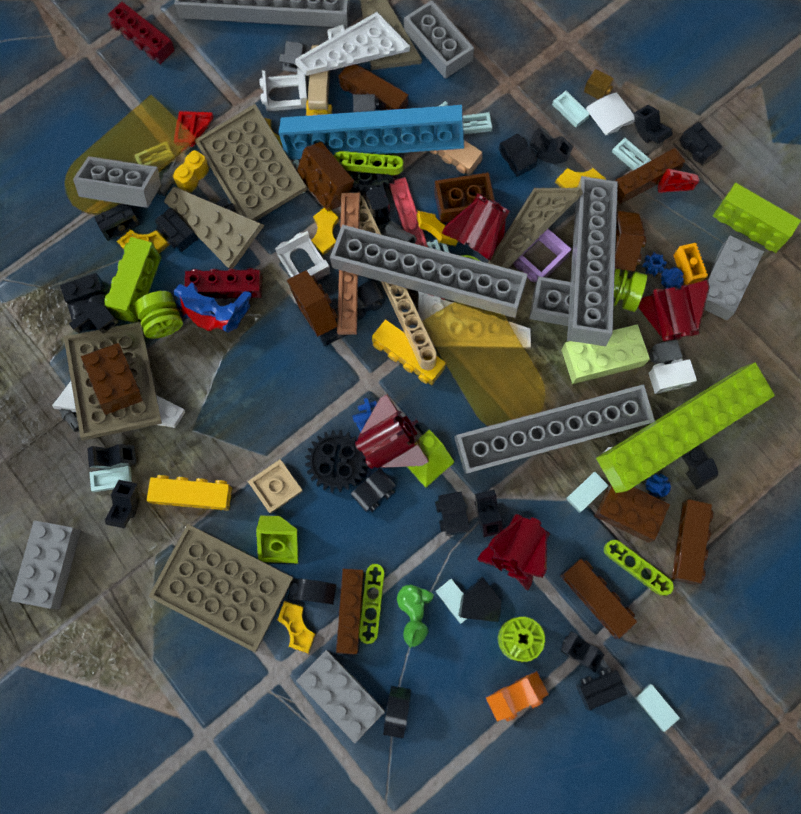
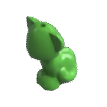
M411 584L403 586L397 595L399 608L410 617V622L405 625L403 638L410 648L420 645L429 632L428 627L421 621L424 616V605L429 604L434 597V594Z

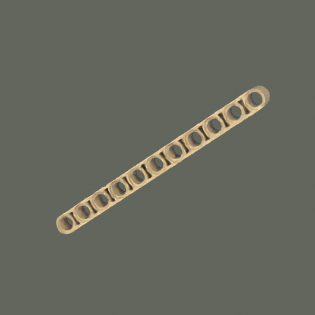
M360 196V229L381 235L365 199ZM381 281L420 367L424 370L433 369L436 366L437 354L407 289ZM404 309L409 310L408 312H402ZM410 325H416L417 327H415V328H410L409 326H410ZM417 341H423L424 343H423V344H417L416 342H417ZM428 356V357H431L432 359L427 361V360H424L423 358Z

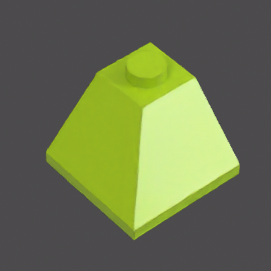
M430 430L419 438V445L429 462L423 466H407L425 488L455 463L444 445Z
M260 515L256 529L258 560L262 562L298 563L297 529L280 516Z

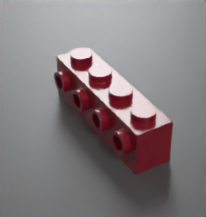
M123 1L107 14L111 21V27L115 31L119 30L126 40L134 42L140 51L144 50L151 60H156L161 64L175 51L171 40Z
M249 268L247 270L228 269V271H220L218 269H210L209 271L193 269L185 271L184 286L188 287L190 283H194L198 289V294L214 299L238 298L245 291L251 293L250 298H262V275L260 270Z

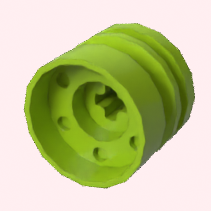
M615 269L613 306H616L619 300L622 299V309L635 312L646 286L647 275L634 271L631 278H627L628 270H623L620 276L621 269Z
M152 292L135 302L134 308L138 318L141 320V327L147 338L166 337L175 333L183 326L182 318L176 309L177 305L171 292Z
M516 617L508 620L499 629L497 637L502 653L509 659L519 662L531 661L538 657L545 644L544 631L541 626L533 619L527 617ZM519 634L526 635L525 644L518 643L520 639Z

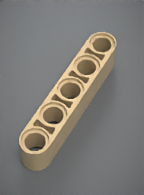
M330 70L309 76V110H327Z

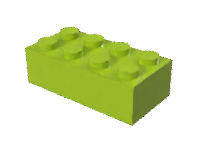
M736 182L713 214V217L719 222L727 224L736 232L746 235L750 240L758 242L767 250L775 253L791 238L801 222L800 219Z
M130 237L129 242L124 247V255L118 263L117 274L112 278V287L105 297V306L117 319L136 323L139 320L134 304L139 298L149 293L161 261V256L152 242Z

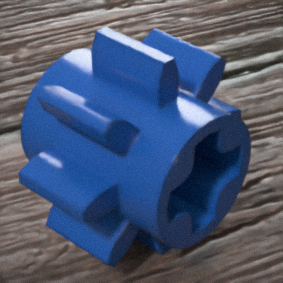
M653 252L651 257L646 255L644 259L646 262L643 263L642 267L645 268L646 274H653V277H655L658 272L662 274L665 270L663 267H665L667 262L664 261L663 255Z
M672 267L670 270L666 268L661 274V284L666 289L672 287L680 288L684 283V274L676 267Z
M657 474L651 475L646 481L648 494L656 498L657 496L662 498L668 495L671 489L670 482L667 481L668 477L663 474L659 476Z

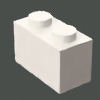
M677 359L672 361V364L665 365V363H659L654 365L653 369L648 373L654 393L658 394L692 386L697 379L690 359L685 361Z

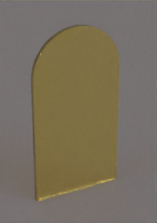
M149 95L72 163L65 177L66 195L72 205L80 211L99 215L120 203L78 196L73 178L88 156L154 166L160 172L196 140V137L152 95Z
M454 302L422 321L427 334L474 413L486 426H492L542 411L545 401V388L542 378L503 314Z

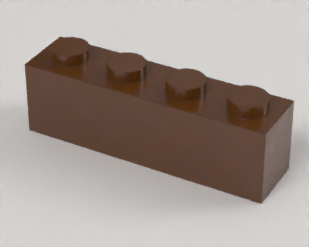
M357 64L346 66L339 75V85L344 91H349L352 94H375V98H379V110L381 111L405 109L408 106L407 93Z
M673 148L615 180L617 181V201L621 205L659 184L667 169L680 171L685 160L677 149Z
M690 499L682 502L672 580L694 585L701 584L706 574L705 569H703L704 561L708 558L706 546L707 541L711 537L709 524L714 515V512L711 510L712 504Z
M582 559L576 561L560 577L615 639H620L637 623L634 619L635 614L628 607L624 608L620 603V597L615 592L608 590L606 587L607 583L601 576L597 577L592 572L593 567L589 562Z
M343 569L336 653L358 654L364 579L363 570Z

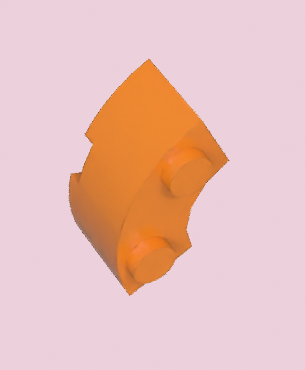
M536 671L515 681L512 685L496 691L486 697V700L497 722L503 719L508 722L518 716L517 712L530 705L532 708L543 703L542 699L549 694Z

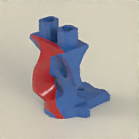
M190 283L188 287L179 284L174 290V295L178 297L176 307L182 310L183 317L190 318L196 325L207 331L221 329L228 333L233 329H237L240 320L250 308V292L244 291L234 303L219 306L214 298L198 294V289L194 283Z

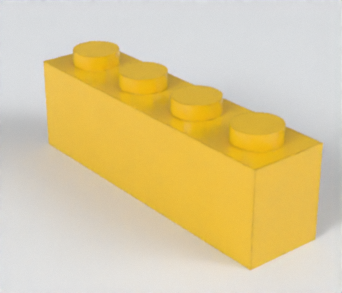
M386 319L372 335V343L377 350L385 351L392 361H399L403 364V368L406 371L417 374L418 379L425 384L433 385L446 367V362L436 356V366L433 369H422L405 333ZM427 356V357H424L423 359L428 361V360H431L432 358Z
M157 475V478L150 477L147 501L151 504L229 511L232 487L222 480L208 483L206 479L197 478L196 481H188L186 477H176V480L169 479V476Z

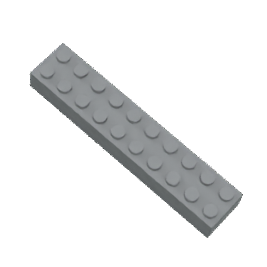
M175 0L174 5L179 18L325 27L344 25L345 28H348L350 0Z
M581 176L577 188H581L583 194L575 203L567 341L606 346L613 330L617 181Z
M343 224L330 256L332 268L514 318L518 311L528 275Z
M643 384L458 434L454 438L464 474L646 425L653 423L655 420Z

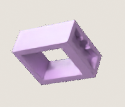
M547 229L513 264L518 270L528 274L527 277L531 282L536 283L538 276L547 278L567 259L571 248L552 231ZM538 240L557 255L542 272L523 256Z

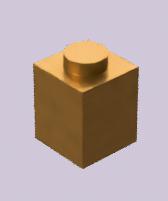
M595 69L586 83L584 92L598 100L608 96L613 89L611 84L614 78Z

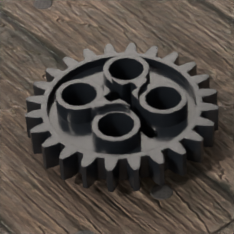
M380 154V155H391V156H394V154ZM363 160L355 161L356 165H361L364 163ZM376 161L372 165L378 167L381 166L382 163L380 161ZM346 171L354 180L351 189L353 188L354 193L360 191L361 195L372 187L381 186L390 189V183L394 184V178H397V175Z
M332 430L330 436L324 432L325 438L322 439L320 436H317L319 442L312 441L311 443L314 448L307 449L311 453V455L305 456L310 461L305 463V466L311 468L307 471V474H314L311 477V481L318 480L316 486L319 487L323 484L324 491L328 487H330L331 493H334L335 488H338L339 492L342 493V487L349 491L350 484L356 487L355 480L362 481V478L359 476L360 474L366 475V471L362 469L368 467L367 463L363 462L366 457L362 455L363 452H360L355 445L357 436L350 438V432L343 436L342 430L339 431L338 435ZM341 445L339 452V459L341 462H338L336 478H333V473L335 470V465L333 461L336 460L337 446ZM332 447L334 451L332 454L326 455L324 454V449ZM346 449H350L353 451V454L350 457H344L343 452ZM325 465L331 467L330 472L327 474L321 473V468ZM343 468L350 469V474L348 476H341L340 471Z

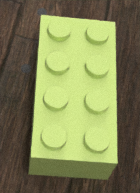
M638 324L613 330L606 346L569 341L565 342L561 349L572 384L642 367L650 360Z

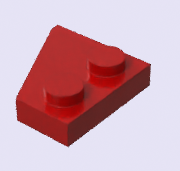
M179 111L174 139L175 145L194 147L196 144L195 139L204 133L213 120L212 112Z
M667 169L657 186L658 193L694 190L699 182L698 175Z

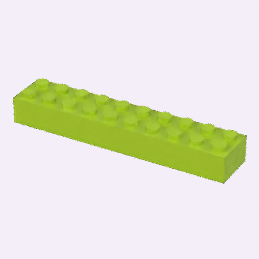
M756 362L746 365L601 454L596 459L616 493L628 491L775 395Z

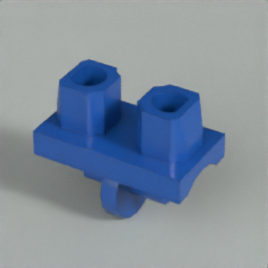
M364 398L365 404L358 406L359 411L366 410L367 412L352 415L354 423L356 422L360 432L373 412L370 408H374L377 405L376 401L369 403L368 398Z

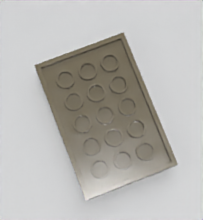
M256 104L195 139L196 144L205 156L231 203H233L235 210L244 217L256 221L308 190Z
M141 322L115 326L104 334L99 330L64 336L82 441L162 424ZM119 343L143 401L104 415L81 356Z
M187 524L148 597L239 645L257 652L294 577Z

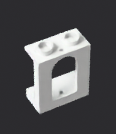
M297 68L298 75L266 77L265 71H262L263 78H260V87L264 89V93L261 94L262 105L265 104L267 111L306 108V101L308 100L306 77L300 68ZM299 86L300 99L273 101L268 96L269 92L274 88Z
M308 231L298 233L293 239L284 241L275 248L278 258L290 277L299 274L290 259L291 252L297 248L304 249L315 264V266L307 270L310 276L314 275L316 280H319L330 274V267L327 261L323 260L309 237Z

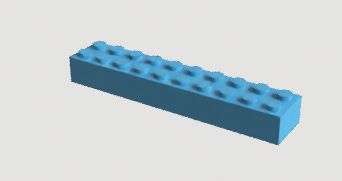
M462 105L283 117L280 120L279 136L289 160L301 159L305 147L322 142L333 156L339 151L390 154L464 149Z

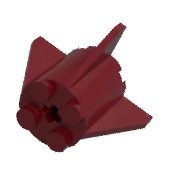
M477 193L473 203L444 227L442 234L458 240L464 245L467 244L471 249L479 252L486 259L491 260L504 237L505 222L510 210L501 206L500 203L492 199L490 201L487 197Z
M708 280L683 285L680 290L675 287L654 289V294L641 298L638 308L661 336L663 342L680 340L686 336L700 335V324L710 289Z
M388 394L379 399L358 436L355 445L360 452H363L366 457V463L370 468L423 466L429 460L419 445V439L416 441L415 438L418 433L414 425L418 423V420L416 419L411 422L407 416L402 417L400 415L402 412L397 410Z
M515 514L510 525L491 540L489 546L480 553L477 560L493 565L500 571L504 568L509 571L508 576L517 579L525 590H529L532 585L533 576L543 578L547 571V540L550 533L541 527L542 523L538 519L533 517L527 519Z

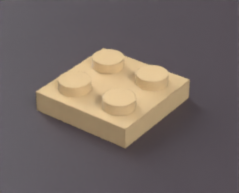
M281 459L248 481L270 514L303 492Z

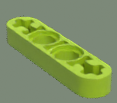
M339 151L334 154V157L346 171L398 175L403 171V160L398 156ZM363 160L364 163L361 165H356L355 161ZM376 161H380L382 163V165L378 167L373 166L372 164Z
M611 540L605 544V555L660 596L672 593V581L620 541ZM616 545V550L619 553H623V551H625L626 553L623 556L619 555L616 552L611 554V548L609 546ZM627 556L635 559L633 567H628L625 564ZM644 568L649 569L652 573L649 580L644 579L641 575ZM655 579L659 583L666 582L665 587L667 588V590L661 591V586L658 583H653L652 585L651 582H653Z
M378 564L370 565L366 571L359 637L365 644L374 643L378 636L384 582V570ZM374 568H378V572H381V576L378 575L376 583L381 582L380 586L375 584L368 585V581L373 582V575L370 574V571H373ZM370 588H376L379 591V596L376 599L372 600L367 596ZM369 608H373L377 612L376 618L373 620H368L365 617V612ZM364 621L376 623V627L371 626V633H374V637H371L370 641H366V637L363 636V632H367L368 627L363 626Z

